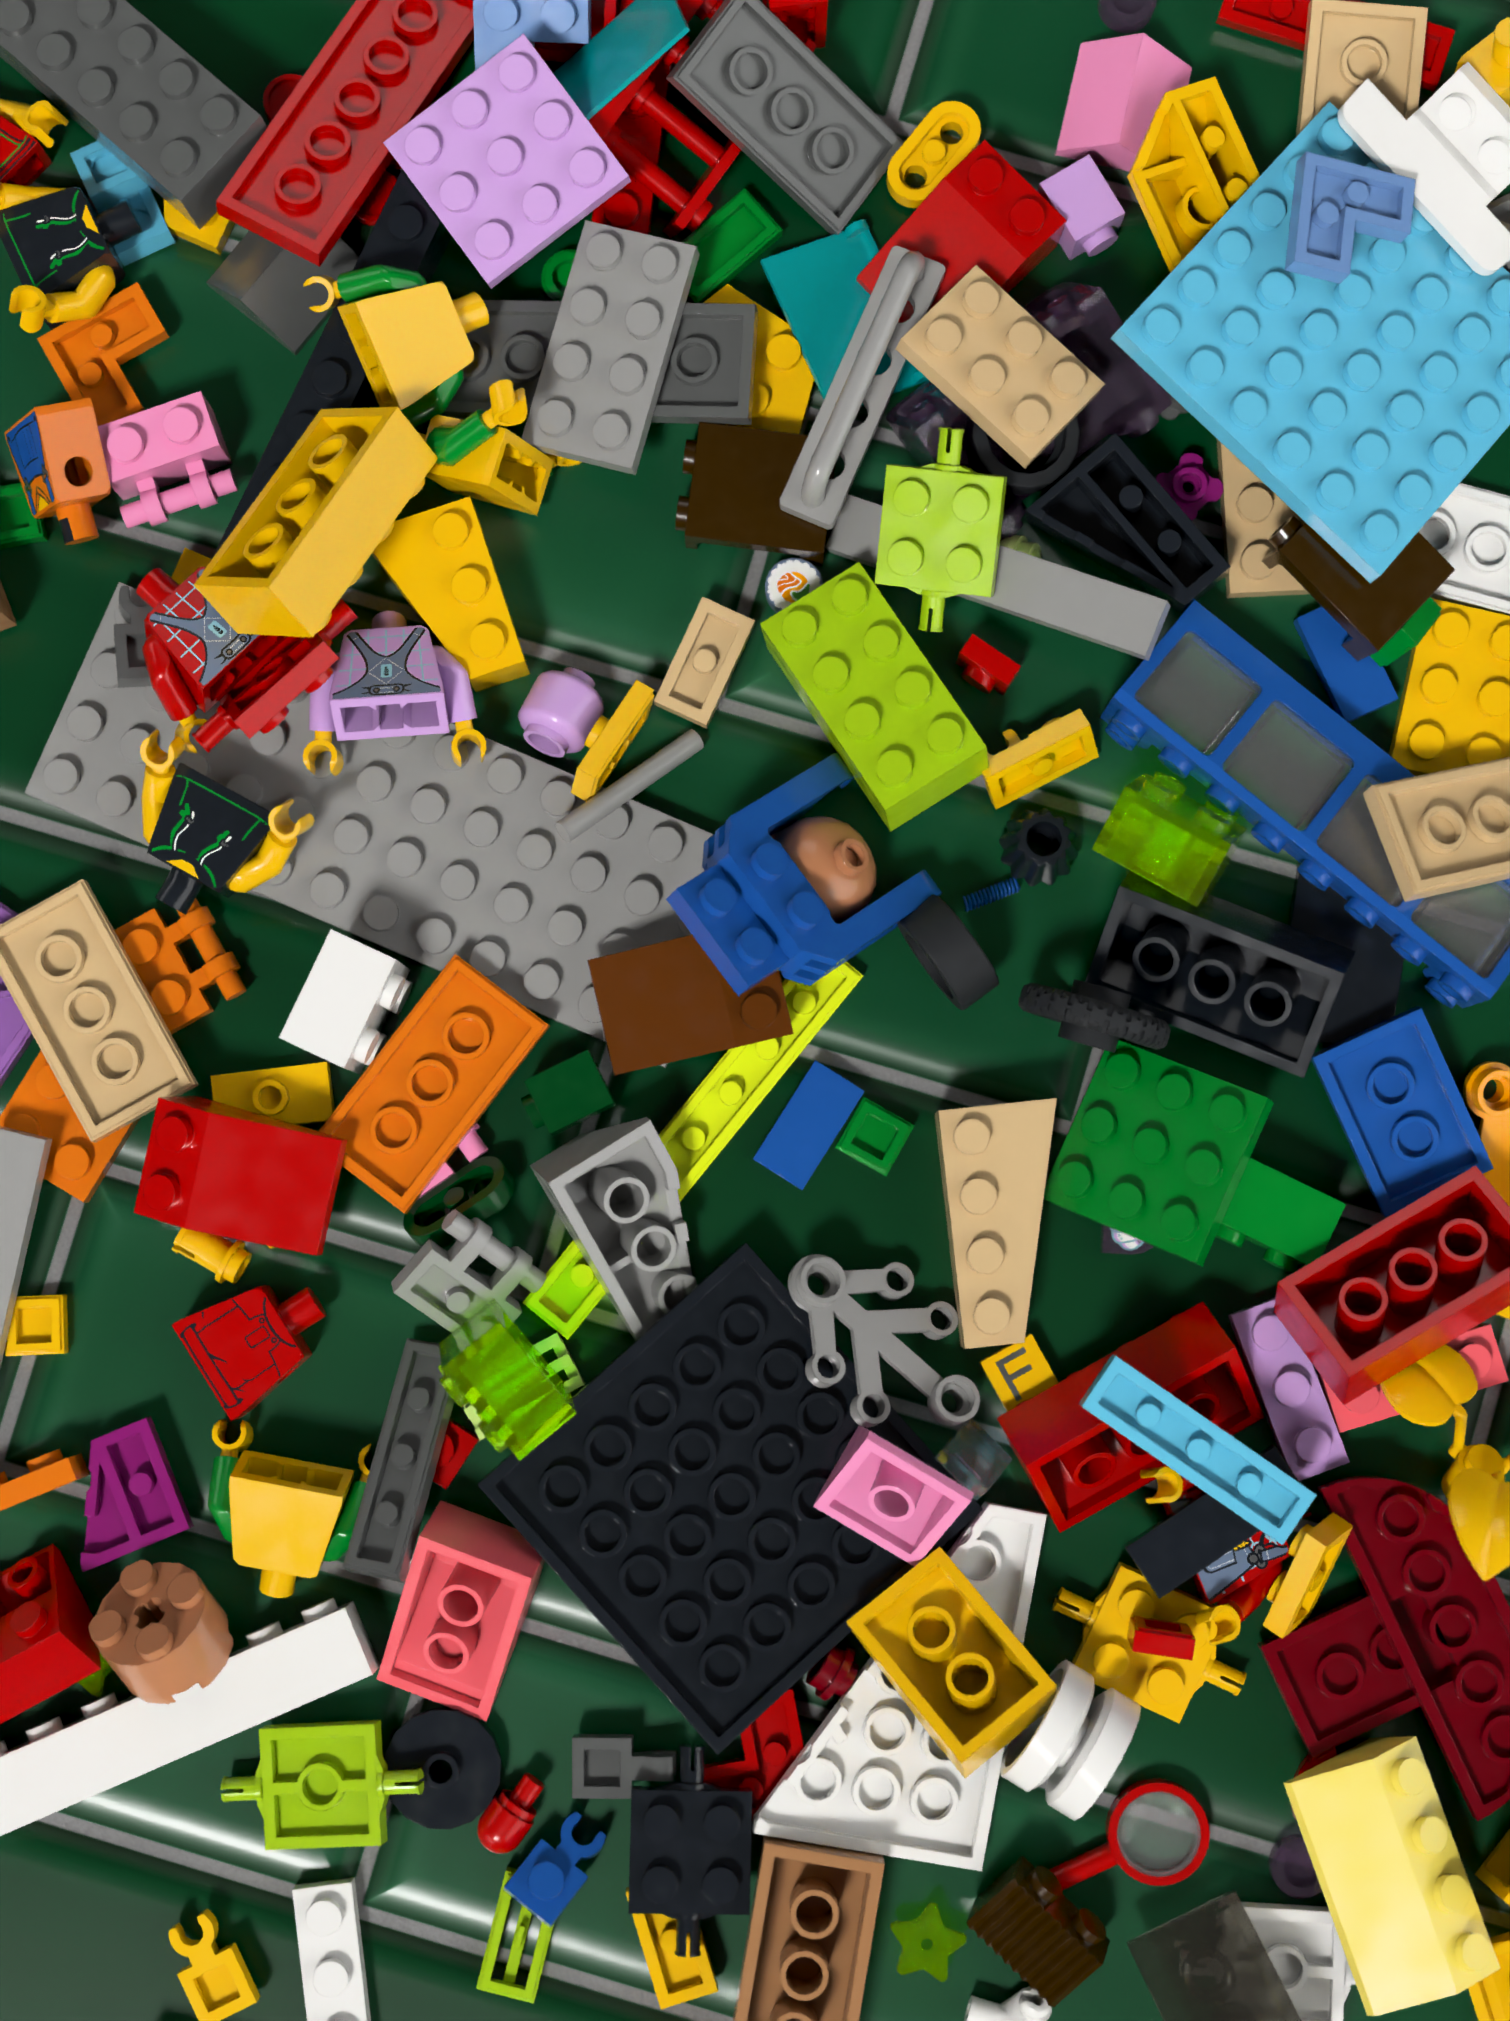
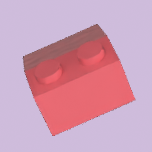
M440 1500L419 1535L376 1680L449 1708L457 1709L487 1722L536 1591L545 1560L516 1528Z

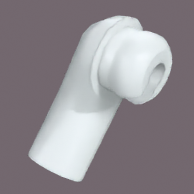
M1030 1986L1021 1989L1001 2004L971 1995L964 2021H1047L1052 2013V2007L1048 2005L1046 1999L1039 1997L1037 1990L1031 1989Z

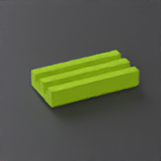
M507 1866L476 1989L534 2004L554 1924L549 1928L542 1922L526 1987L515 1984L532 1913L524 1906H521L503 1981L492 1978L512 1899L504 1891V1886L517 1871L516 1868Z

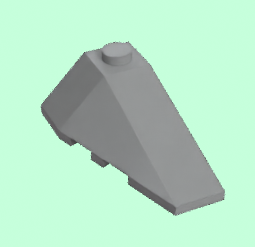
M645 1117L580 1134L530 1165L555 1211L634 1340H637L697 1286L696 1279L692 1276L686 1242L689 1241L687 1224L682 1218L678 1189H680L678 1171L650 1119Z

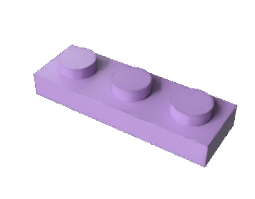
M1276 1297L1228 1314V1318L1279 1452L1298 1481L1347 1464L1350 1461L1313 1364L1275 1315Z

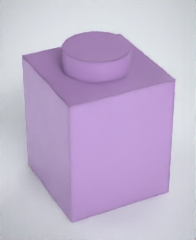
M1090 154L1040 182L1037 192L1067 220L1059 244L1069 260L1085 251L1089 257L1097 255L1110 247L1118 239L1116 233L1119 232L1125 211Z

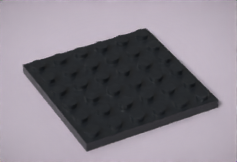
M743 1243L477 1483L481 1490L717 1755L852 1631L847 1625V1620L914 1567L813 1507L817 1496L859 1426L853 1420L850 1413L851 1401L858 1394L855 1366L836 1345V1352L841 1354L846 1365L843 1378L828 1388H819L810 1383L805 1373L806 1362L813 1355L808 1312L795 1304L788 1289L747 1243ZM819 1359L817 1367L820 1374L825 1378H832L833 1366L826 1359ZM864 1398L862 1404L864 1412L869 1417L876 1418L878 1414L877 1404L870 1398ZM892 1406L886 1420L873 1427H864L959 1483ZM973 1498L923 1559L939 1546L942 1548L983 1510Z

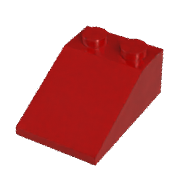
M984 140L941 180L859 273L856 281L871 295L892 247L900 246L910 251H918L922 256L945 266V275L931 308L975 265L1008 293L1058 246L1067 220ZM909 300L898 323L907 321L914 313L913 306Z
M195 1095L158 1097L133 1213L184 1229L316 1256L322 1255L348 1140Z

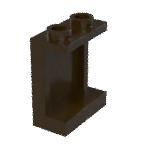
M699 422L697 440L687 439L684 451L683 474L692 475L690 496L679 495L675 530L685 531L686 548L698 549V543L800 555L801 559L813 565L823 566L827 529L784 512L779 506L780 497L808 435ZM836 463L833 467L829 479H834Z
M1294 515L1288 518L1269 537L1268 541L1274 548L1262 560L1269 569L1278 564L1283 566L1350 634L1341 645L1356 661L1378 652L1455 571L1454 567L1418 532L1382 575L1369 583L1304 520L1301 519L1299 521Z

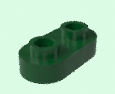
M493 1156L478 1158L419 1198L404 1216V1229L420 1248L429 1239L442 1248L447 1247L455 1242L456 1239L442 1229L445 1217L455 1209L470 1220L477 1217L483 1221L489 1216L498 1213L508 1204L515 1190V1179L500 1159Z

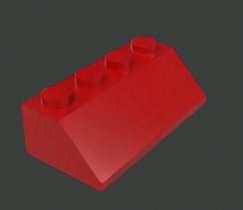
M1203 1301L1183 1313L1176 1314L1162 1325L1131 1342L1123 1344L1116 1351L1086 1368L1070 1374L1063 1381L1031 1399L1019 1403L1013 1409L997 1417L1016 1457L1059 1533L1156 1479L1155 1477L1140 1478V1471L1142 1469L1167 1466L1078 1404L1112 1354L1231 1436L1264 1418L1235 1345Z

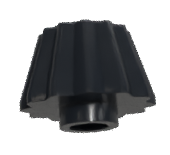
M1043 808L1037 813L1025 809L1019 819H1010L1007 822V833L999 839V843L1004 849L1000 861L1010 866L1012 878H1024L1031 887L1040 882L1053 885L1058 876L1070 873V862L1079 855L1073 845L1077 834L1075 831L1067 828L1064 816L1053 817L1047 808ZM1032 839L1043 840L1048 846V854L1046 856L1035 854L1028 847V842Z

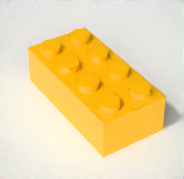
M398 407L321 409L194 583V586L237 634L313 638L317 632L328 624L332 616L331 611L347 588L360 578L363 573V565L377 545L390 535L395 525V519L409 499L418 494L423 488L425 477L438 457Z

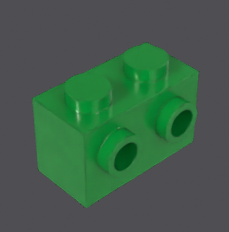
M1250 1158L1216 1237L1239 1248H1242L1246 1239L1266 1249L1263 1260L1287 1272L1294 1273L1299 1266L1304 1267L1323 1255L1346 1204Z

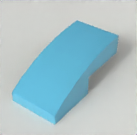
M98 141L70 153L87 193L98 213L127 200L142 228L141 233L113 246L123 266L176 243L149 185L135 172L123 164Z

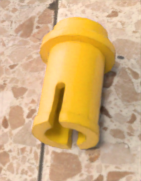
M181 1228L172 1247L173 1252L180 1253L215 1273V1281L220 1284L225 1280L232 1284L237 1283L247 1269L252 1257V1253L244 1249L245 1243L241 1240L232 1243L222 1236Z

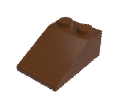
M693 935L587 960L614 1075L794 1034L779 970L740 996H737Z

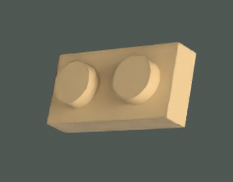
M702 596L657 692L654 705L707 729L755 627V620Z

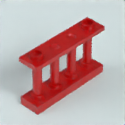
M677 0L688 24L694 14L701 20H704L706 16L711 19L724 0ZM687 35L683 36L588 120L624 170L676 211L662 230L670 238L684 230L685 227L694 232L713 207V204L706 198L741 152V149L730 139L724 146L720 145L654 90L656 83L649 78L650 74L661 60L668 66L673 62L675 64L678 63L690 47L688 44L690 37ZM809 38L803 42L812 52L818 46ZM627 106L634 112L640 108L709 165L691 192H688L620 136L623 130L615 122Z

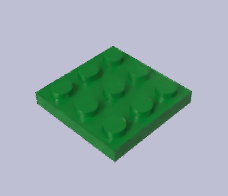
M1118 1040L1115 1053L1105 1050L1045 1184L1044 1200L1203 1267L1274 1102L1258 1093Z

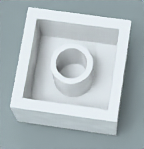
M331 929L279 1038L360 1075L364 1066H369L386 1044L387 1035L380 1032L390 1011L398 1015L408 999L413 985L412 982L406 980L410 969L398 960Z

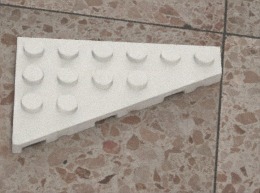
M984 1502L981 1506L983 1510L968 1523L946 1554L1023 1645L1047 1515L1039 1511ZM870 1657L857 1674L850 1688L841 1696L757 1810L752 1820V1831L754 1834L982 1871L1004 1747L967 1778H964L928 1734L872 1657Z

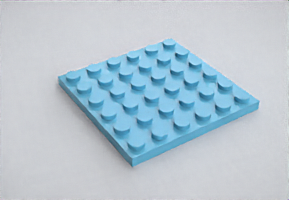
M1329 101L1125 321L1111 339L1371 583L1382 575L1510 425V273L1504 267H1501L1489 276L1475 273L1414 206L1411 232L1401 243L1354 232L1350 275L1340 284L1286 271L1285 264L1296 163L1300 157L1308 151L1380 170L1341 128L1337 117L1339 110Z

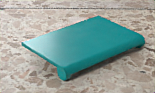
M634 0L590 40L589 44H585L553 74L587 120H589L690 31V28L677 0Z
M865 219L851 223L838 235L833 234L761 259L760 261L793 335L800 345L801 352L823 399H825L871 296L856 281L859 273L879 252ZM886 352L875 375L884 373L891 365L890 357ZM907 360L893 394L924 383L928 379Z

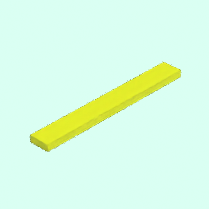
M845 962L811 986L785 979L782 986L794 1034L728 1049L659 1134L678 1171L680 1183L678 1195L680 1202L863 978V975L849 963ZM573 1240L546 1273V1280L543 1286L537 1292H531L522 1303L569 1340L605 1296L606 1292Z

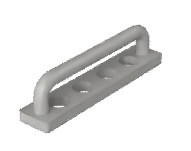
M900 246L892 247L780 497L779 506L782 511L829 530L833 528L907 362V359L896 350L900 339L930 310L945 275V266L922 256L918 251H910ZM909 300L913 306L914 313L907 321L898 323ZM886 352L890 357L891 365L884 373L875 375ZM861 404H864L868 417L861 425L852 427ZM838 456H841L845 464L843 472L835 479H829Z

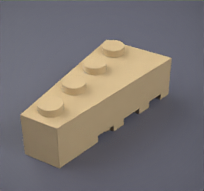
M1057 1098L939 1110L935 1113L956 1311L958 1314L960 1346L964 1349L1025 1342Z

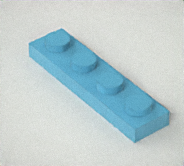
M1114 1354L1108 1359L1078 1403L1081 1407L1282 1546L1317 1496Z

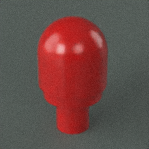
M525 1773L513 1791L503 1789L499 1795L494 1796L489 1806L481 1815L477 1825L478 1838L487 1850L497 1854L508 1853L514 1850L534 1824L533 1819L537 1814L532 1804L545 1787L538 1778L530 1773Z

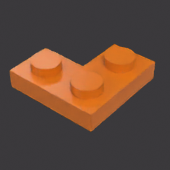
M136 282L109 297L95 317L65 322L38 337L37 340L72 401L91 397L97 426H101L145 410L120 365L170 337L144 291Z

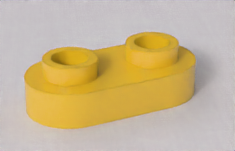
M946 101L936 105L893 155L887 170V188L896 202L908 208H918L941 180L978 146L981 124L976 112L971 107L958 101ZM947 130H953L960 135L961 140L955 144H948L942 140L940 135ZM909 174H920L925 179V184L914 188L905 182V178Z

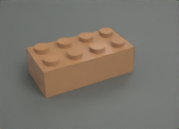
M763 1836L732 2021H859L885 1866L883 1855Z

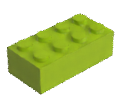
M860 562L760 623L767 649L836 752L841 756L890 832L979 777L984 770L989 768L987 746Z

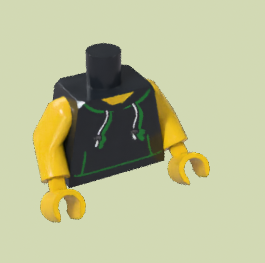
M0 183V238L22 285L14 288L11 293L9 311L14 314L21 312L19 325L24 331L28 333L39 331L43 326V321L52 330L64 322L91 319L97 315L115 286L123 281L126 275L113 246L142 232V228L127 200L97 214L79 187H33Z
M155 729L140 746V755L146 763L141 794L143 837L149 844L147 853L172 867L155 898L186 915L203 884L229 898L234 892L246 893L279 875L297 843V836L313 826V815L308 813L295 824L289 817V808L294 803L293 799L286 800L270 812L181 762L177 769H175L172 763L183 753L185 742L181 737L177 736L170 743L168 753H166L158 746L157 737L159 730Z

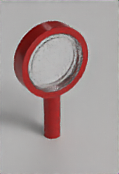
M1155 1778L1138 1781L1124 1789L1112 1803L1106 1819L1107 1842L1049 1870L1060 1882L1062 1891L1116 1865H1119L1130 1877L1144 1884L1153 1886L1175 1884L1189 1877L1205 1858L1210 1839L1206 1814L1196 1798L1187 1789L1173 1781Z

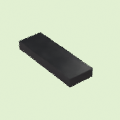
M1274 1445L1269 1446L1258 1454L1299 1482ZM1203 1491L1126 1543L1124 1548L1160 1599L1260 1530Z

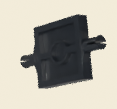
M688 1743L680 1744V1780L663 1786H631L628 1913L663 1914L676 1919L675 1955L686 1957V1935L689 1932L690 1957H697L701 1955V1919L714 1915H750L752 1789L720 1787L704 1781V1751L706 1746L694 1744V1767L691 1768V1745Z

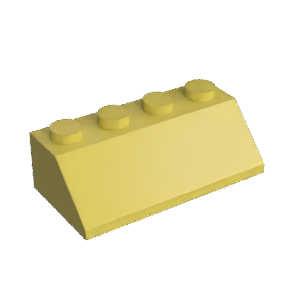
M1416 1736L1369 1738L1283 1783L1367 2016H1378L1459 1994L1501 1969Z

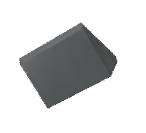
M249 231L206 283L297 356L334 310V308L324 312L310 310L309 307L326 303L328 290L319 282L303 287L304 282L308 278L318 275H327L336 281L340 273L354 269L359 256L339 238L319 267Z

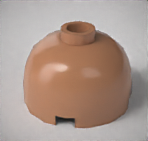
M827 816L805 817L787 824L771 835L774 840L780 842L829 908L830 915L835 923H843L868 906L876 887V864L871 849L862 835L848 823Z

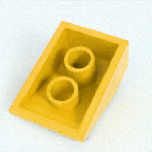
M940 1546L846 1621L849 1628L928 1734L964 1778H967L1046 1713L1057 1692V1685Z

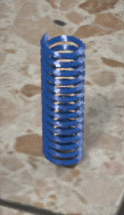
M1009 878L1010 884L1006 879V885L1002 881L1003 889L999 882V890L996 884L990 885L991 892L989 887H986L988 896L984 888L982 892L981 890H978V893L975 891V897L973 893L970 894L971 898L968 894L967 899L963 896L966 907L965 912L972 911V909L976 910V907L980 908V905H987L988 902L991 903L1000 898L1003 899L1007 895L1010 896L1011 893H1018L1021 888L1017 879L1013 878L1012 880V878Z

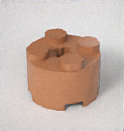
M139 1560L126 1566L121 1572L119 1581L104 1597L96 1616L88 1626L91 1639L97 1645L104 1659L130 1692L147 1703H174L176 1701L171 1695L184 1692L197 1683L204 1689L211 1684L225 1667L233 1647V1637L229 1633L228 1618L225 1611L198 1574L181 1563L158 1562L151 1564L147 1560Z

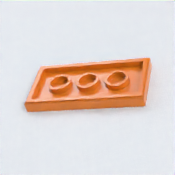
M455 954L319 1132L348 1140L342 1166L401 1212L407 1214L543 1037L550 1025Z

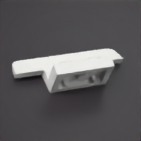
M1469 62L1459 68L1407 120L1367 78L1340 107L1337 116L1339 125L1381 171L1416 179L1413 206L1475 273L1482 276L1492 275L1510 261V232L1486 207L1510 184V107Z

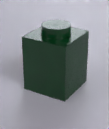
M585 1050L524 1080L530 1094L522 1097L521 1101L535 1129H539L546 1125L549 1134L553 1136L616 1106L612 1094L589 1050Z

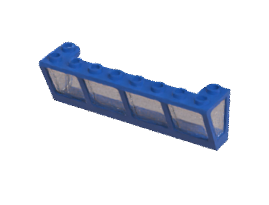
M1194 599L1154 647L1149 661H1142L1105 708L1100 718L1108 724L1105 728L1106 733L1115 742L1129 751H1132L1136 745L1143 749H1149L1153 744L1161 751L1158 755L1161 763L1177 776L1185 779L1190 774L1207 788L1204 793L1205 797L1217 809L1229 816H1232L1236 811L1254 826L1250 832L1262 845L1275 853H1279L1283 849L1301 863L1297 870L1308 882L1323 891L1331 887L1346 899L1347 903L1344 905V908L1354 919L1368 928H1373L1377 924L1392 936L1394 940L1391 942V946L1400 956L1416 966H1420L1422 962L1426 964L1422 972L1429 981L1424 987L1440 1003L1449 1008H1453L1457 1004L1463 1009L1490 1000L1510 973V879L1404 902L1363 793L1372 785L1414 777L1415 775Z

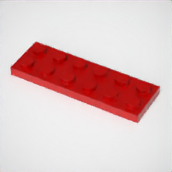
M356 0L217 198V214L320 267L393 160V155L383 142L429 107L473 42V0Z

